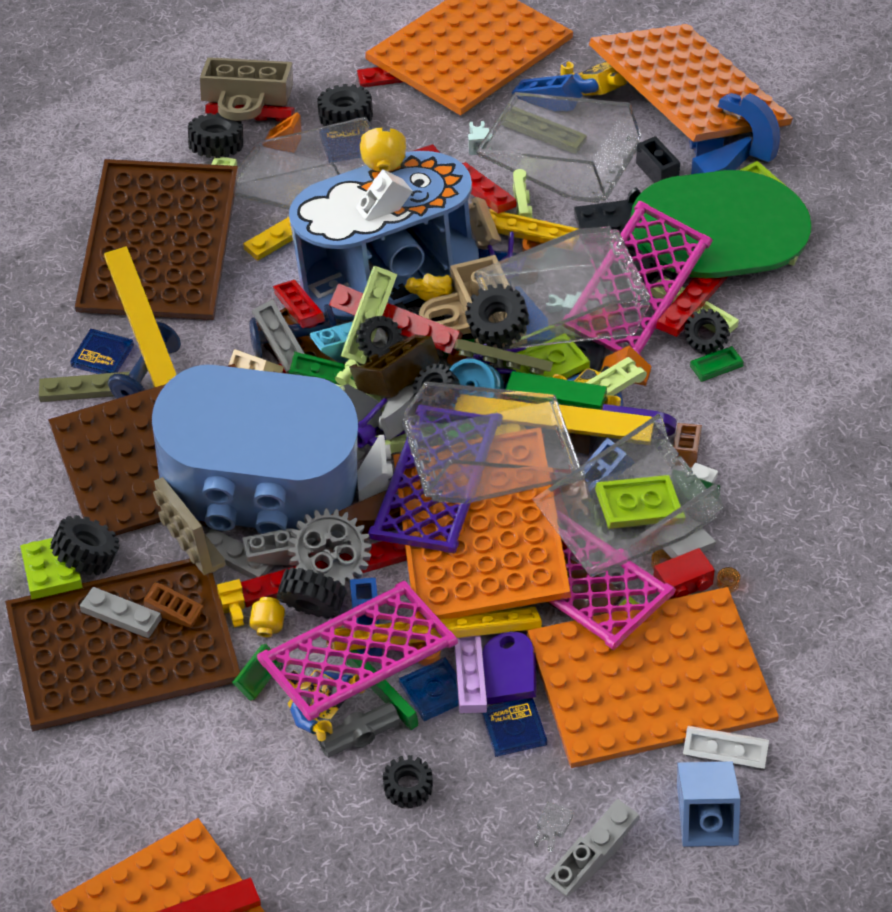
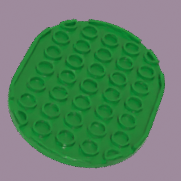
M742 170L682 175L658 181L647 187L637 197L630 216L631 218L635 212L634 208L638 201H642L652 208L710 237L713 242L708 249L704 250L690 273L689 277L720 278L781 268L789 264L796 256H800L807 246L811 233V218L808 209L794 191L773 178ZM646 213L643 215L647 222L658 220ZM664 223L668 233L678 231ZM660 224L648 227L651 236L664 234ZM635 228L632 232L636 240L648 238L644 228ZM685 234L689 244H698L699 241ZM682 236L669 237L672 247L684 245ZM665 239L653 241L656 251L668 249ZM648 242L637 245L644 254L653 252ZM686 250L673 252L677 262H686L689 258ZM669 253L657 256L659 264L662 266L673 263ZM669 268V269H667V270L672 271V272H674V273L676 272V270H675L674 268Z

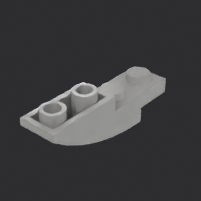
M413 384L404 387L397 396L389 398L388 402L385 403L382 416L379 417V427L381 431H384L386 440H391L413 423L416 415L414 411L417 403H419L413 395Z
M293 528L286 529V531L279 530L243 537L247 561L270 565H290V559L294 556L287 555L288 549L292 548L288 545V541L294 538L291 535ZM338 530L331 532V535L335 538L344 536ZM315 538L306 540L311 546L319 544V541ZM328 546L325 547V550H329L330 553L334 552V549L330 550Z
M617 798L584 838L581 836L544 878L545 881L568 897L585 884L624 844L623 838L640 819L639 814Z

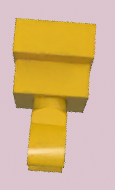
M240 579L217 584V591L224 614L230 612L234 628L243 626L244 617L241 609H245Z

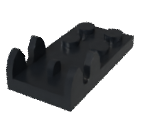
M637 187L633 188L629 192L627 200L574 207V215L580 230L582 243L587 244L611 240L613 235L619 237V233L623 231L630 220L633 204L641 194V191Z

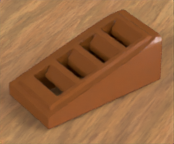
M677 423L672 450L673 466L692 468L697 463L702 425Z
M154 582L143 601L144 607L161 613V618L189 628L193 627L204 609L203 605ZM179 605L180 608L178 609V611H174L176 607ZM187 609H190L189 614L187 615V617H185V611Z

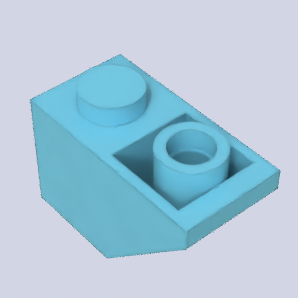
M353 322L310 333V337L321 352L339 363L347 362L349 359L341 357V353Z

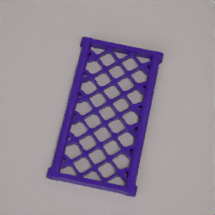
M419 402L414 412L416 415L374 525L370 527L368 534L372 540L456 553L462 526L496 430L501 426L503 417L498 414ZM426 414L437 415L438 417L430 419ZM450 418H457L463 420L454 423ZM442 420H447L450 426L441 431L437 430L434 426ZM473 421L488 423V425L476 426ZM467 423L473 426L474 430L466 434H461L458 430L459 427ZM430 427L434 430L435 434L424 439L419 435L421 429ZM451 431H455L459 436L451 442H446L442 437ZM474 435H479L483 439L481 444L470 446L466 441ZM440 439L443 446L430 450L427 444ZM464 443L467 449L459 454H454L451 447ZM424 447L428 453L420 458H415L411 454L413 449ZM443 451H448L452 457L443 462H439L435 457ZM467 455H472L476 458L474 464L463 466L459 459ZM428 459H433L436 465L428 470H423L419 465ZM451 463H457L460 469L451 474H447L443 469ZM417 467L421 472L412 478H407L404 475L406 468ZM438 470L441 471L444 475L442 479L432 482L428 478V475ZM461 474L469 478L467 484L456 486L452 481L453 478ZM426 479L429 484L428 486L420 490H416L412 484L414 482ZM446 482L450 483L453 488L452 490L444 494H440L437 491L436 487ZM410 487L413 491L411 495L400 498L396 494L398 488ZM428 491H434L437 497L429 502H424L420 497ZM455 494L461 498L460 504L448 506L444 501ZM413 499H418L422 504L413 510H408L404 505ZM437 503H442L446 508L438 514H432L429 510V507ZM402 507L406 512L404 515L396 519L389 515L390 509ZM421 511H426L430 517L417 523L413 516ZM445 515H450L454 519L452 525L441 527L437 522L438 519ZM410 519L414 526L401 531L397 524ZM434 523L438 530L425 535L421 528ZM394 527L398 533L383 531V529ZM418 531L422 537L410 536L409 534ZM442 535L447 541L433 540V538Z

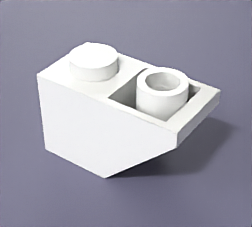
M382 169L365 195L360 199L356 208L365 220L370 221L400 210L413 191L402 178Z

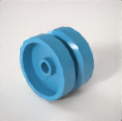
M462 359L450 368L459 379L461 388H458L460 392L495 397L503 396L504 384L502 377L492 365L476 359ZM451 400L449 403L454 407L455 402Z

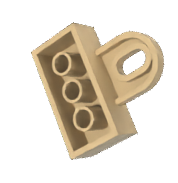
M495 255L450 266V277L452 278L454 293L428 300L420 308L419 315L427 319L446 314L452 315V318L437 321V323L460 331L463 335L471 333L465 311H468L467 303H472L470 297L473 294L478 296V290L481 288L484 291L488 290L487 285L492 284L493 288H497V284H503L505 289L509 285ZM496 312L489 317V321L493 323L501 322L507 317V313ZM520 332L521 339L519 341H516V339L514 338L512 340V343L517 344L525 342L526 333L523 334Z

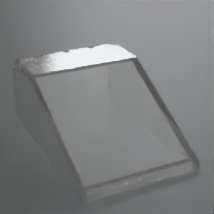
M515 92L478 147L476 153L479 157L511 172L517 169L525 170L527 180L567 199L599 203L600 200L606 201L623 171L626 170L637 152V143H640L637 139H640L642 136L630 103Z
M362 117L257 142L238 166L239 174L235 197L290 210V206L296 196L310 185L366 165L361 158L360 143L362 135L372 130L368 119Z
M610 226L577 229L475 272L474 276L480 289L483 288L486 291L488 290L487 285L491 284L493 288H497V284H503L505 289L507 285H510L513 291L517 289L525 300L529 313V326L526 325L527 331L525 334L520 332L521 339L519 341H516L514 338L512 340L513 345L510 346L504 343L506 349L628 336L636 333L650 306L649 301H647L650 299V295L645 284L642 282L635 264H633V259L627 247L624 246L625 243L619 230H611ZM496 312L492 314L494 322L497 323L507 317V313Z
M425 382L404 412V416L408 418L403 419L402 423L408 437L418 476L421 478V486L424 495L432 497L433 501L467 504L575 480L583 475L555 395Z
M660 414L655 415L533 498L536 506L590 577L686 539L716 518L715 513L723 509L717 485L714 484L707 489L695 474L692 475L693 471L681 456L677 457L679 453L667 440V433ZM663 475L670 476L681 506L656 524L608 529L595 490L597 482Z

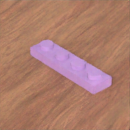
M481 636L457 638L458 644L454 646L459 713H486L487 702Z

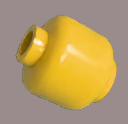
M271 597L260 598V601L252 605L250 627L257 631V635L260 637H272V634L282 631L285 608L278 599Z

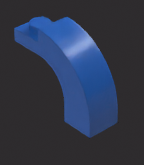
M733 93L720 98L719 108L738 114L749 122L753 131V142L749 155L767 162L773 160L777 156L780 145V128L771 108L762 99L751 93L743 97V99H741V96Z

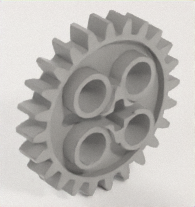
M325 508L324 515L321 516L315 510L313 519L306 514L305 523L297 522L299 530L292 529L291 535L294 538L288 541V545L292 548L288 549L287 555L294 557L290 559L289 564L298 565L295 569L303 568L306 571L310 569L315 573H323L324 576H330L334 578L333 581H339L342 586H345V581L350 583L354 576L361 578L362 571L360 569L366 570L368 567L365 561L370 560L371 554L367 553V551L371 549V544L365 542L368 541L369 534L361 535L364 525L356 527L357 518L351 521L347 520L348 512L340 517L338 509L334 511L333 515H330L328 509ZM338 530L344 536L335 538L331 535V532ZM315 538L319 541V544L311 546L306 540ZM346 542H350V543H351V545H348V544L343 545V544L346 543ZM328 546L330 550L334 549V552L330 553L329 550H325V547ZM347 553L352 557V560L343 561L339 555ZM323 561L327 563L328 568L319 569L315 563Z

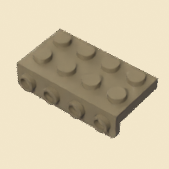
M163 477L155 480L156 491L153 492L156 503L161 507V511L158 512L162 524L169 529L171 536L179 542L181 549L189 555L191 562L196 564L203 575L226 565L225 559L204 534L201 524Z

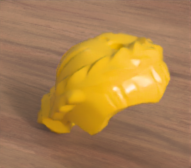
M427 273L423 279L409 278L405 285L407 291L417 294L426 302L436 297L452 294L454 291L452 278L449 275L436 277Z

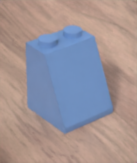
M733 761L678 763L677 790L683 847L739 845L740 794Z

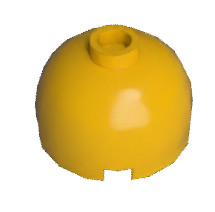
M382 128L369 130L361 137V158L369 168L381 172L383 169L388 172L394 170L401 165L406 156V138L396 129L390 128V132L382 131Z

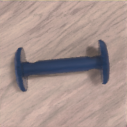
M328 304L324 305L325 321L318 323L315 327L302 328L299 323L288 325L295 338L310 336V333L337 326L332 307ZM251 318L249 321V332L255 356L262 358L261 344L269 342L262 330L258 331L256 319Z
M156 321L168 353L178 351L181 342L176 331L167 324ZM141 355L129 375L117 373L110 376L108 386L117 399L144 391L145 388L140 383L147 374L148 369L143 356Z

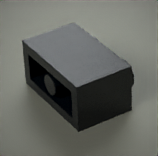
M656 136L637 143L636 164L653 183L679 176L680 161Z

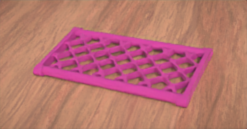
M638 201L632 217L571 313L566 315L562 321L565 327L605 346L612 352L623 349L616 344L628 342L639 355L655 331L657 320L669 308L702 253L713 242L707 235L688 227L642 201ZM646 213L658 220L647 222L643 215ZM664 223L678 231L668 233ZM660 224L664 234L651 236L648 227ZM635 228H644L648 238L636 240L632 232ZM685 234L699 241L698 244H689ZM682 236L684 245L672 247L669 237ZM665 239L668 249L656 251L653 241ZM646 242L650 243L653 252L641 255L637 245ZM624 246H633L636 256L624 258L620 251ZM686 250L689 258L686 262H677L673 252ZM669 253L673 263L664 266L660 265L657 256ZM649 257L655 258L657 267L644 269L641 260ZM638 261L641 270L629 273L625 264ZM612 264H621L625 274L613 277L609 269ZM674 268L678 276L675 281L665 280L662 270ZM658 272L661 282L649 284L646 274ZM639 275L643 276L646 285L637 288L632 287L630 278ZM626 279L629 289L617 291L614 281ZM600 283H610L613 293L601 295L597 288ZM662 286L666 292L663 299H654L650 289ZM648 291L649 301L640 303L636 301L635 292ZM631 294L634 304L621 306L618 296ZM612 297L616 299L617 308L604 309L603 299ZM589 301H598L602 311L590 314L586 309V305ZM651 305L655 313L652 318L642 317L639 307ZM635 309L638 319L626 321L623 311ZM615 312L620 313L622 323L610 325L606 315ZM603 316L606 326L597 329L593 328L590 319ZM577 319L587 320L590 330L576 323ZM636 323L640 324L643 329L640 336H631L627 326ZM623 327L627 337L619 340L613 339L611 330ZM607 331L611 341L596 333Z
M556 511L558 526H562L567 530L566 535L560 537L561 542L567 543V549L563 550V554L568 557L566 570L569 572L568 581L571 598L549 602L604 640L605 645L615 650L636 628L675 593L676 589L668 583L664 584ZM578 539L586 543L584 549L571 550L569 547L571 541ZM598 552L605 556L604 562L590 563L588 558L589 555ZM573 555H585L587 561L584 564H572L570 557ZM619 565L625 569L622 576L608 575V569ZM595 568H604L606 575L593 578L590 576L589 571ZM573 570H587L588 576L586 578L574 579L571 577ZM638 578L644 582L643 589H628L627 583ZM623 581L625 583L624 590L611 591L609 589V583ZM606 583L607 590L604 592H592L591 584ZM575 584H587L589 590L587 593H573L572 586ZM659 592L660 594L649 603L647 596ZM631 595H644L645 603L632 605L629 603V597ZM625 596L627 603L625 605L612 606L610 598ZM606 597L608 599V605L605 607L592 606L593 598ZM575 599H588L590 605L587 608L578 610L573 606V601ZM632 610H642L633 619L630 618ZM615 611H626L628 619L614 621L611 614ZM607 612L609 614L608 621L598 624L592 620L594 613ZM625 626L616 635L612 634L614 627Z
M402 581L396 584L395 588L269 651L265 650L257 654V658L301 710L306 719L311 721L319 717L321 712L438 651L457 645L458 640L410 588L408 583ZM405 595L411 603L401 602L400 596ZM387 603L389 606L395 607V612L393 614L380 613L378 607ZM398 609H412L414 611L413 616H398ZM417 611H419L427 620L417 619L415 617ZM365 614L367 617L373 618V623L370 626L357 624V618ZM378 619L392 621L390 628L376 627L375 624ZM396 622L409 623L410 628L408 631L395 630L394 624ZM344 626L351 629V634L348 637L337 636L334 634V630ZM413 626H428V633L412 632ZM435 628L442 638L439 639L437 636L431 635V629ZM356 630L370 632L367 640L354 638L353 635ZM374 633L388 635V640L384 643L372 641V636ZM321 637L328 640L329 644L327 648L312 646V641ZM391 637L407 638L406 644H391ZM411 639L424 640L426 646L417 650L409 646V641ZM335 641L348 644L345 651L332 650L331 646ZM353 644L366 646V651L364 654L351 653L350 647ZM371 647L385 649L382 657L368 655ZM298 648L301 651L307 652L305 659L300 660L290 658L289 652ZM389 650L401 651L404 653V658L395 661L387 658V653ZM311 653L325 655V659L321 663L309 661L308 659ZM328 657H343V664H328ZM348 659L363 661L360 668L347 667L346 662ZM273 660L284 663L282 671H279L274 665ZM368 661L382 664V669L375 673L364 669ZM289 664L303 667L300 674L287 673L286 668ZM308 667L321 669V674L319 677L304 675L305 670ZM326 670L340 672L339 679L323 678L324 672ZM345 673L359 675V681L351 685L348 682L342 681V677ZM287 679L298 680L297 688L294 689ZM303 682L318 684L314 692L303 691L300 688ZM322 685L337 687V692L329 697L326 694L320 693L319 690ZM301 696L313 698L314 704L309 706Z

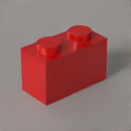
M697 548L655 565L653 576L664 584L668 583L676 589L675 593L668 599L670 600L688 596L697 591L707 590L713 585L715 569L701 549Z

